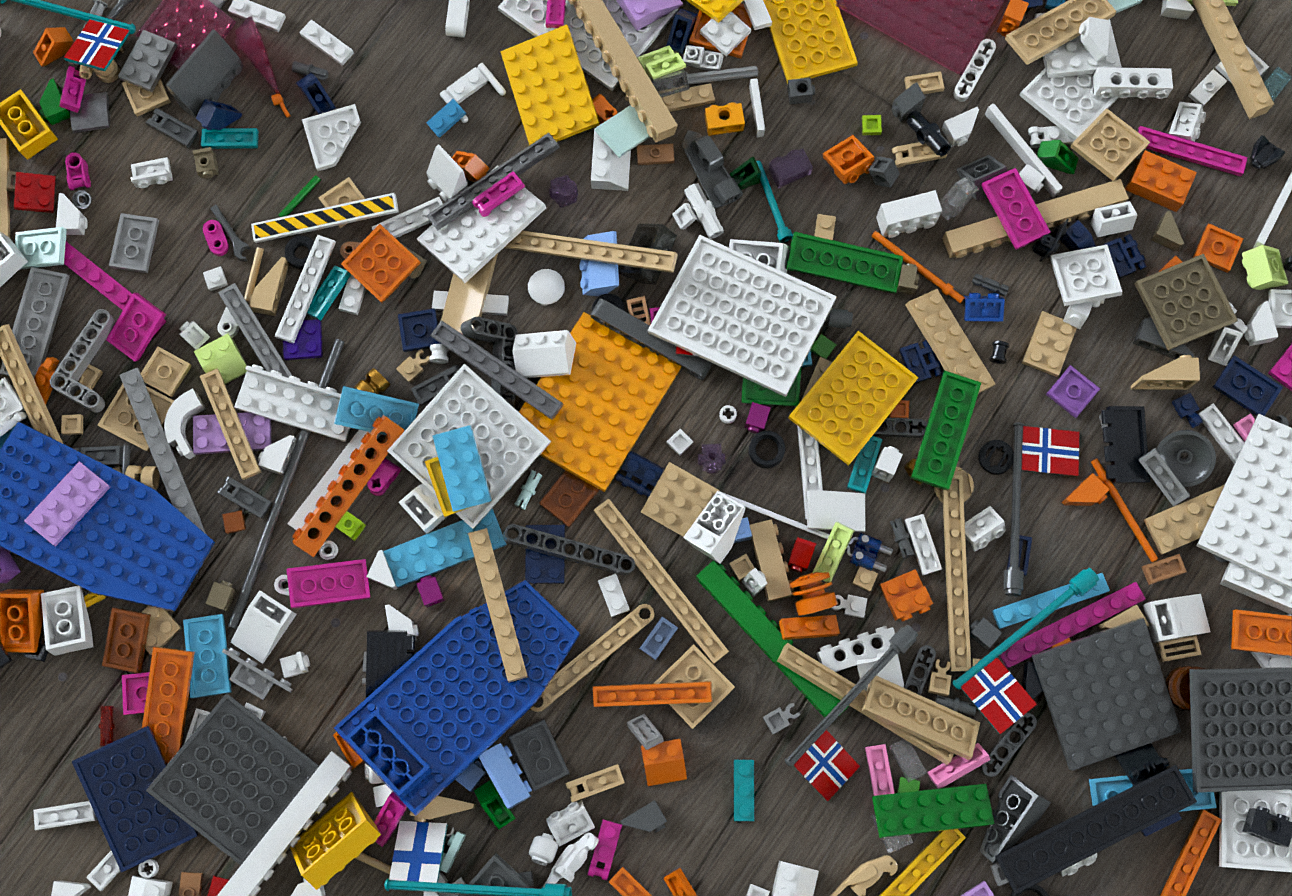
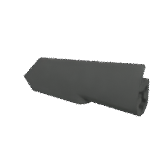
M687 130L681 146L712 206L719 208L733 203L742 197L743 192L723 166V155L711 137L708 135L702 137L698 132Z

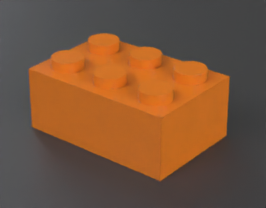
M1145 150L1138 158L1125 190L1177 212L1184 204L1197 172Z

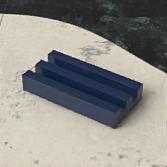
M1019 535L1018 567H1020L1023 540H1025L1023 568L1020 571H1023L1024 576H1026L1032 537ZM1010 550L1008 556L1007 570L1008 567H1010Z

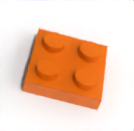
M1208 223L1193 258L1204 254L1210 266L1228 273L1244 238Z

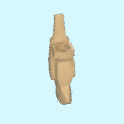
M889 855L862 863L830 896H837L847 886L858 896H865L866 889L874 885L880 879L883 872H888L892 876L896 873L898 865Z

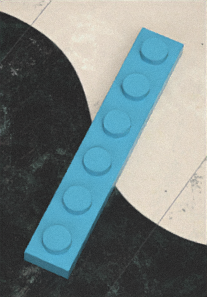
M1103 573L1097 574L1099 580L1097 585L1083 596L1079 594L1072 596L1058 609L1109 592L1110 590ZM1070 584L992 610L998 628L1001 629L1035 617L1067 591Z

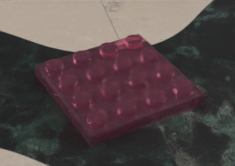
M163 0L135 36L139 38L142 31L146 30L175 42L177 48L169 62L180 69L213 29L224 39L236 24V21L209 0Z

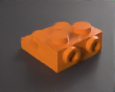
M854 135L823 153V158L834 169V174L844 184L856 182L863 173L869 174V168L875 161L874 156Z
M916 569L879 585L895 621L899 619L902 622L912 618L911 614L917 611L919 614L925 613L930 610L929 606L933 605L926 587L923 586Z

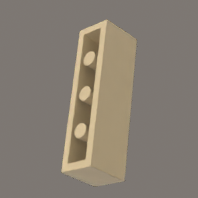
M772 519L750 524L751 541L758 568L766 577L767 584L764 590L767 602L791 597V592L794 591V588H790L789 583L792 580L787 578L786 573L789 572L787 562H783L781 554H784L782 543L777 541L776 535H779L777 525L773 524Z

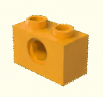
M731 102L724 106L711 105L705 108L704 117L708 136L744 131L745 121L741 103ZM727 116L728 119L722 120L720 117Z

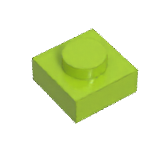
M863 115L862 135H881V115Z

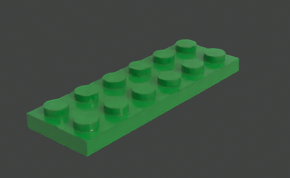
M794 232L786 269L895 294L904 256Z
M948 371L943 372L911 479L947 491L950 489L981 382Z
M987 784L872 797L879 838L995 824Z

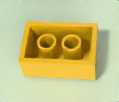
M21 89L0 102V125L18 151L27 160L58 140Z

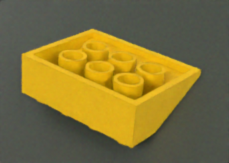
M350 792L309 827L307 831L299 836L300 840L293 848L290 846L301 876L318 890L321 886L327 884L330 878L337 872L342 871L351 860L358 857L366 847L373 844L381 834L353 792Z

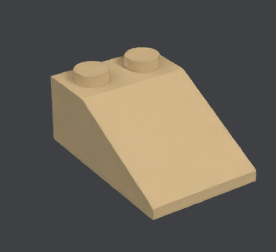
M1191 355L1180 356V358L1141 376L1131 385V389L1188 390L1200 381L1199 358H1192Z

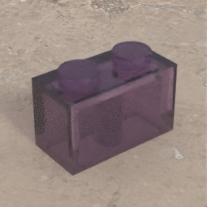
M802 148L800 150L794 149L782 158L780 156L774 158L770 162L768 170L777 188H780L810 175L813 166Z

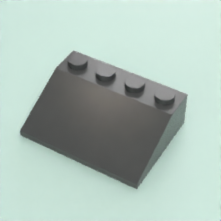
M213 29L166 86L181 109L196 119L204 99L217 101L223 90L230 86L234 77L241 73L244 65L239 56Z

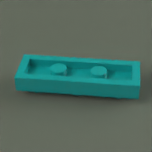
M257 128L202 129L201 147H211L212 149L258 148L259 131Z
M335 265L314 295L306 314L321 321L351 274L347 270Z
M872 436L857 454L847 485L848 489L866 493L882 443L881 438Z
M734 760V821H754V760Z

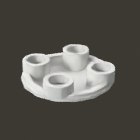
M541 269L530 277L528 292L537 303L547 306L557 302L565 292V283L562 276L556 271Z

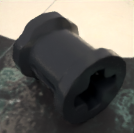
M1004 341L992 342L993 352L989 361L996 364H1006L1007 359L1005 356L1009 343Z

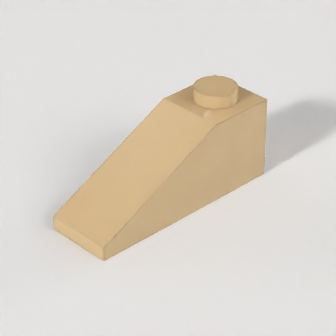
M281 257L254 288L253 294L249 296L248 304L253 312L276 316L289 267L286 258Z
M437 796L414 817V820L426 822V819L431 820L474 809L476 804Z

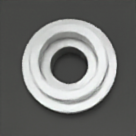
M328 540L324 542L318 553L321 558L331 560L337 556L338 547L333 541ZM331 547V553L326 554L325 550Z

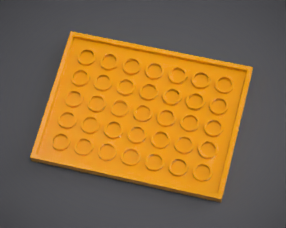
M583 312L570 332L576 341L571 374L541 377L536 384L564 404L553 420L526 402L519 413L552 441L540 456L605 492L682 366L675 362L673 364V361H668V358L660 354L657 355L656 352H651L647 347L643 348L598 323L589 314Z

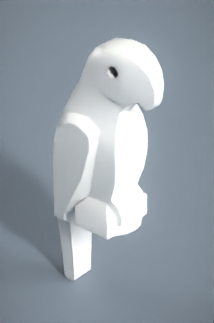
M586 833L579 841L568 845L551 869V874L543 887H545L546 883L556 884L561 878L572 882L574 873L587 859L588 851L593 850L597 846L599 839L592 833Z

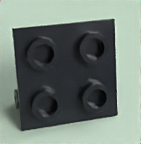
M1066 219L1058 226L1052 236L1044 235L1032 246L1033 252L1041 256L1040 262L1046 257L1049 258L1052 252L1055 253L1060 245L1058 240L1060 236L1063 237L1068 229L1066 224L1069 219Z
M1152 743L1115 755L1133 786L1166 770V767L1169 766L1167 758L1160 757Z

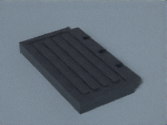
M1144 406L1106 407V410H1101L1102 424L1108 425V427L1102 428L1103 443H1109V446H1104L1105 462H1110L1111 464L1105 466L1106 479H1112V483H1149L1150 475L1139 461V458L1148 453Z
M367 630L366 698L415 655L414 652H407V650L415 649V635L407 634L405 630Z

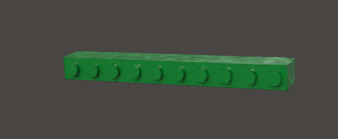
M713 560L696 576V580L825 718L841 700L777 662L784 645L787 643L792 645L794 642L792 639H782V634L778 630L780 629L779 625L773 619L769 621L765 616L767 614L760 605L756 607L752 602V596L747 591L742 592L738 587L740 585L733 576L729 578L725 573V567L722 564H716Z

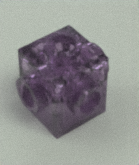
M564 175L551 180L549 194L553 200L555 199L560 208L577 202L578 188L568 175Z
M702 444L701 454H698V465H702V471H707L709 474L718 473V470H722V465L726 464L725 453H722L721 444Z

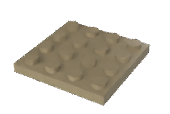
M1204 254L1134 283L1168 351L1238 321Z

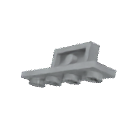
M231 647L229 650L223 649L222 652L240 662L229 680L262 700L265 699L274 683L290 693L294 690L290 688L292 684L281 678L280 681L273 677L274 673L264 668L262 671L256 667L258 663L248 657L246 661L240 658L239 655L241 653Z

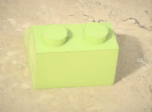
M1261 245L1242 253V264L1247 270V282L1251 288L1262 290L1288 285L1279 249Z
M229 334L194 351L205 373L218 369L225 384L247 372L245 369L247 364L234 339Z

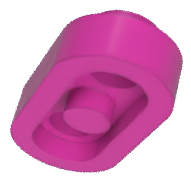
M216 220L207 221L203 225V233L209 249L214 255L223 256L229 250V243L223 227ZM210 227H215L214 230L209 231ZM217 243H221L219 247H215Z

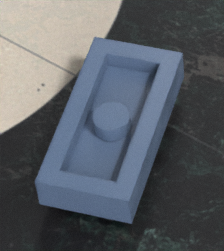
M661 617L639 649L656 661L678 627L664 617Z

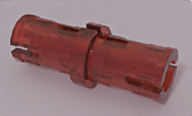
M100 706L101 719L100 724H98V729H100V747L113 742V728H115V724H113L114 706Z

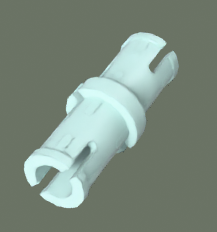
M531 470L525 485H522V491L514 503L515 506H520L523 510L526 509L531 496L535 495V488L542 478L540 473L535 477L536 471Z

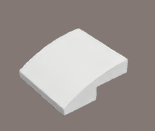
M878 653L877 658L857 660L860 679L884 653ZM896 654L877 676L904 687L899 657Z

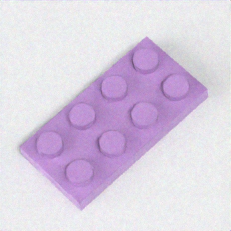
M248 412L237 413L253 451L264 450L266 446L272 444L271 419ZM215 414L193 416V453L195 455L231 452Z
M78 462L24 522L56 547L107 492L110 486L81 462Z

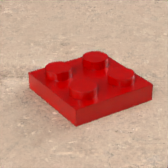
M16 172L14 210L53 213L55 176Z

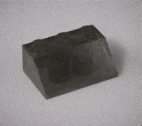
M639 223L628 246L671 251L677 235L663 224ZM623 265L618 267L620 275L642 284L655 285L661 271Z

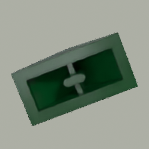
M751 157L729 175L735 180L739 188L743 190L760 183L761 171L755 158Z

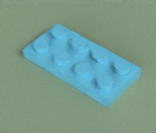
M343 386L334 424L371 432L374 428L372 426L374 421L384 415L405 431L411 422L416 419L419 404Z
M468 425L433 435L453 512L491 502L492 499L472 426Z
M224 614L183 620L186 651L195 652L190 682V698L232 693L231 681L229 680L228 655L222 652L223 649L228 650Z

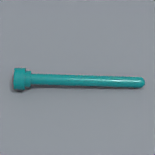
M756 161L761 171V184L778 226V240L780 243L787 242L792 239L793 234L791 229H788L784 224L761 161Z

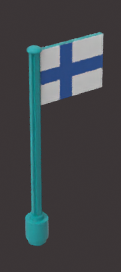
M400 821L390 876L384 883L385 890L387 891L391 889L492 896H572V887H567L566 884L546 883L545 887L535 889L438 883L447 823Z

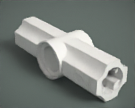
M699 183L688 186L684 193L698 218L696 220L702 224L709 239L720 236L724 233V230L716 217L715 209L710 200H707Z

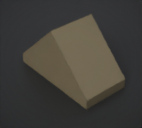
M1167 211L1160 219L1151 240L1173 251H1178L1184 245V242L1171 211Z

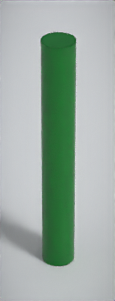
M315 175L278 216H288L321 179Z

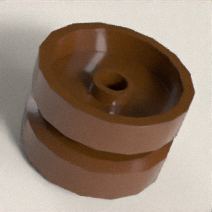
M1182 666L1175 668L1169 673L1165 683L1174 706L1184 710H1191L1189 669L1205 668Z

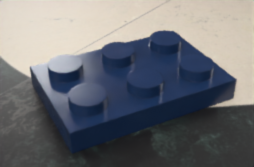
M1235 355L1231 357L1212 386L1255 416L1258 414L1265 416L1283 389L1281 385Z
M526 525L527 528L565 538V525ZM533 535L526 537L528 543H536V538ZM548 540L545 542L548 549L555 548L553 541ZM526 549L525 580L529 584H565V560Z

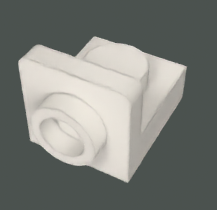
M186 321L179 328L181 330L179 335L195 350L199 349L210 338L194 321L190 323Z
M301 651L295 655L280 659L284 678L309 672L310 661L308 655Z

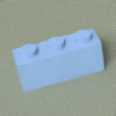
M616 231L588 235L584 238L586 240L617 244ZM581 259L579 265L582 271L580 286L583 295L601 296L608 294L619 286L618 265Z
M500 743L484 751L479 756V759L507 809H511L531 797L529 792L532 789L528 781L523 782L520 777L522 771L517 762L513 764L510 759L513 755L507 745L503 746Z

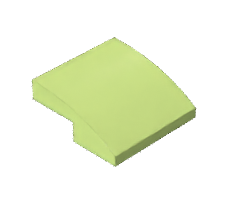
M670 45L637 57L646 74L653 80L686 68V64L679 53H674Z

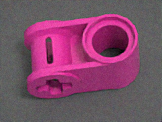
M78 153L67 155L65 163L69 189L73 191L75 188L80 187L90 188L91 181L87 162ZM80 161L77 166H74L75 162Z
M384 458L367 482L370 492L375 496L383 495L397 478L401 468ZM379 483H380V485H381L380 487H375V488H374V486H373L374 484H379Z

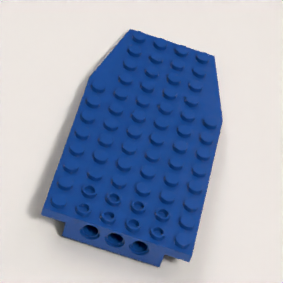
M18 422L0 449V546L94 594L175 612L215 542L155 489ZM81 462L107 483L110 488L55 547L24 522V520L74 466Z
M526 580L504 592L527 672V678L508 683L488 606L485 603L450 622L334 727V730L415 816L538 701L580 636V633Z

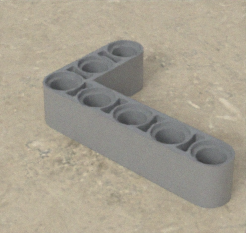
M99 309L93 314L50 379L51 387L58 393L95 413L104 409V399L95 391L79 383L78 380L115 325V319L104 309ZM108 317L106 322L101 323L103 318ZM93 333H97L95 338L90 339ZM82 349H86L84 354H79ZM76 364L75 368L69 371L70 366ZM65 380L64 385L61 386V387H58V384H59L61 381ZM81 389V393L78 396H74L75 392ZM97 398V403L90 405L91 401Z

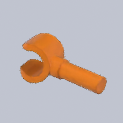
M280 94L271 95L274 106L280 104L286 118L290 117L283 97Z

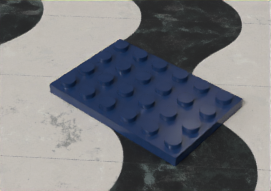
M146 726L72 761L121 873L199 835L193 827L146 791L167 766L150 726Z

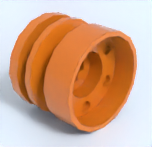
M829 572L806 574L789 583L790 588H800L792 592L793 596L802 595L803 598L795 602L799 616L838 605L835 592H825V588L831 586L832 582H822V580L830 577Z

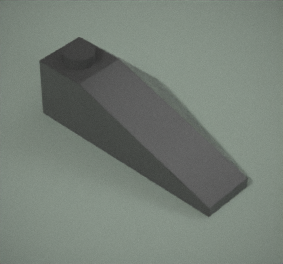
M1010 775L999 792L998 798L1000 799L997 808L992 813L995 824L987 828L980 852L994 864L997 863L995 856L1011 848L1042 817L1051 803L1036 790L1013 775Z

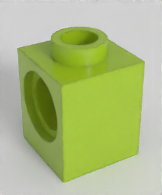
M346 511L335 527L355 541L366 525Z

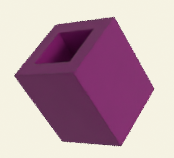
M752 402L745 428L754 434L764 431L771 407Z
M430 575L420 579L421 582L417 583V587L424 606L428 608L445 601L436 577H431Z

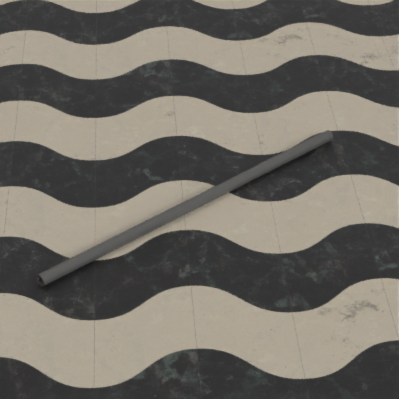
M335 339L318 384L320 388L326 389L330 383L345 343L342 340ZM301 429L229 620L228 626L237 629L310 436V431Z

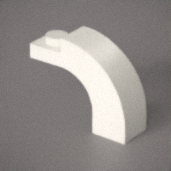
M193 388L183 393L172 403L166 414L164 424L168 443L173 447L176 446L178 453L188 459L196 455L193 453V449L186 438L185 430L187 423L193 416L206 409L200 396Z

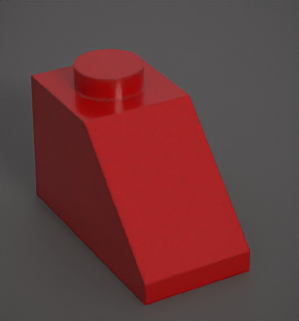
M797 537L787 564L791 566V570L802 573V570L806 571L808 569L816 543Z

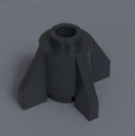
M1261 135L1253 146L1250 164L1258 170L1260 168L1265 169L1267 166L1276 163L1286 152L1269 142L1264 135Z

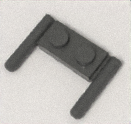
M129 445L73 448L108 467L122 465V474L124 475L127 467L130 465L131 446Z

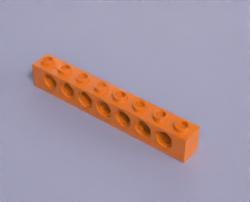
M386 416L378 417L372 425L374 427L370 434L367 432L364 435L360 448H356L351 453L350 462L347 465L344 464L339 470L338 474L340 476L336 481H331L327 487V494L324 497L321 496L316 502L315 506L317 508L313 513H308L304 519V526L301 529L298 528L293 534L292 538L294 540L292 542L294 545L312 557L319 551L337 523L389 453L387 450L404 432L402 427ZM380 432L386 434V438L382 442H378L376 439L377 434ZM368 448H373L374 455L367 458L365 451ZM357 464L363 465V470L360 473H354V467ZM345 480L352 481L349 489H343L342 487ZM334 496H340L341 498L337 505L331 504V499ZM322 512L329 513V518L325 521L319 519ZM317 528L318 533L315 536H308L309 529Z

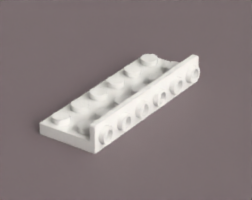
M258 365L246 366L247 372L234 406L235 409L346 442L350 427L334 424L341 394L337 393L336 389L330 387L323 389L318 384L310 381L303 383L297 377L289 376L287 378L282 376V373L274 370L267 372Z

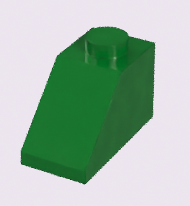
M54 78L49 80L39 102L42 108L39 110L44 120H48L51 125L70 118V110L59 107L62 90Z
M1061 140L1041 141L1037 151L1038 158L1046 167L1074 174L1079 158Z
M491 780L474 790L481 806L498 829L516 819L512 811L505 806Z

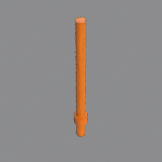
M877 231L872 234L871 237L892 253L904 256V262L916 265L917 271L939 287L942 293L946 296H951L960 304L965 297L955 291L951 284L943 282Z
M1098 458L1091 461V464L1098 473L1097 477L1110 489L1108 492L1148 558L1151 562H1154L1158 559L1157 555L1112 481L1106 479V471Z

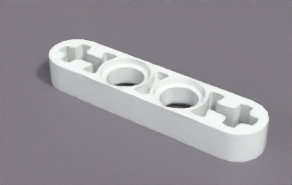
M984 39L979 44L954 89L953 96L957 101L964 102L971 95L994 54L996 44L993 40ZM989 46L990 48L988 49L986 54H982L985 47ZM980 59L984 65L978 67L974 64V60ZM973 74L975 80L968 81L966 75ZM964 85L967 86L965 93L960 95L959 93Z

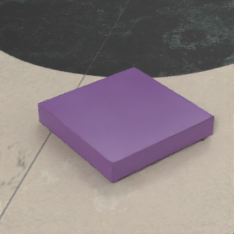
M1070 365L1046 395L1073 417L1077 418L1100 388Z

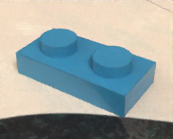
M452 99L426 123L440 138L467 113L455 99Z

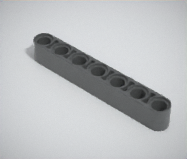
M603 299L598 300L590 314V317L643 348L647 347L651 352H656L657 355L660 354L668 358V361H673V364L674 362L682 366L681 369L700 380H704L713 364L703 358L676 355L677 346L648 333L650 325Z
M508 525L503 533L504 541L510 545L625 576L635 568L634 559L628 555L520 525ZM514 530L517 532L518 537L511 539L508 537L507 532ZM533 535L536 538V543H528L526 537ZM548 540L553 541L555 548L548 549L545 542ZM571 546L574 549V553L571 555L567 554L564 551V547ZM590 551L593 558L591 560L585 559L583 552ZM603 556H608L611 559L610 565H605L602 562ZM622 561L629 563V570L622 569Z

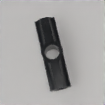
M916 110L910 113L906 123L916 132L918 141L922 145L927 144L936 155L940 157L946 155L951 149V144L941 135L939 126L935 122L930 123Z

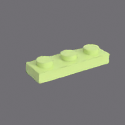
M835 522L812 573L829 572L830 577L823 581H832L855 530Z

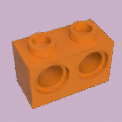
M1010 0L997 32L1006 37L1007 34L1018 29L1029 3L1023 0Z

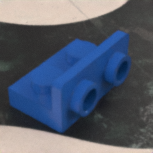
M969 293V296H964L965 321L1003 322L1005 299L999 296L998 293H988V296H981L980 293Z

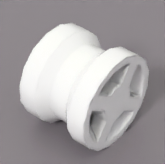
M442 344L431 345L430 351L432 355L429 361L437 364L448 363L447 352L449 349Z

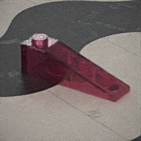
M250 16L235 31L237 39H235L238 50L242 49L244 55L274 93L281 95L261 33L253 17Z

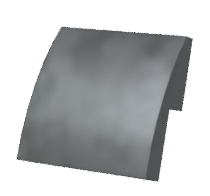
M107 92L83 95L78 113L70 110L73 133L110 128L111 115L108 110L109 96Z

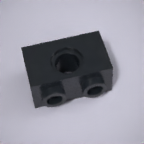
M1260 806L1249 808L1242 832L1281 847H1289L1292 838V822L1289 821V817L1277 814V816L1269 813V809ZM1269 820L1272 822L1273 825L1271 831H1269L1266 826Z

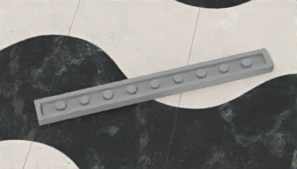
M135 368L120 374L119 376L172 505L207 535L173 450L166 439L165 431L140 370Z

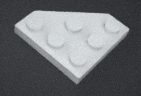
M355 104L302 119L317 171L337 165L360 126L361 121Z

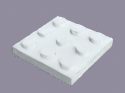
M1108 245L1051 255L1050 260L1064 306L1122 295V289Z

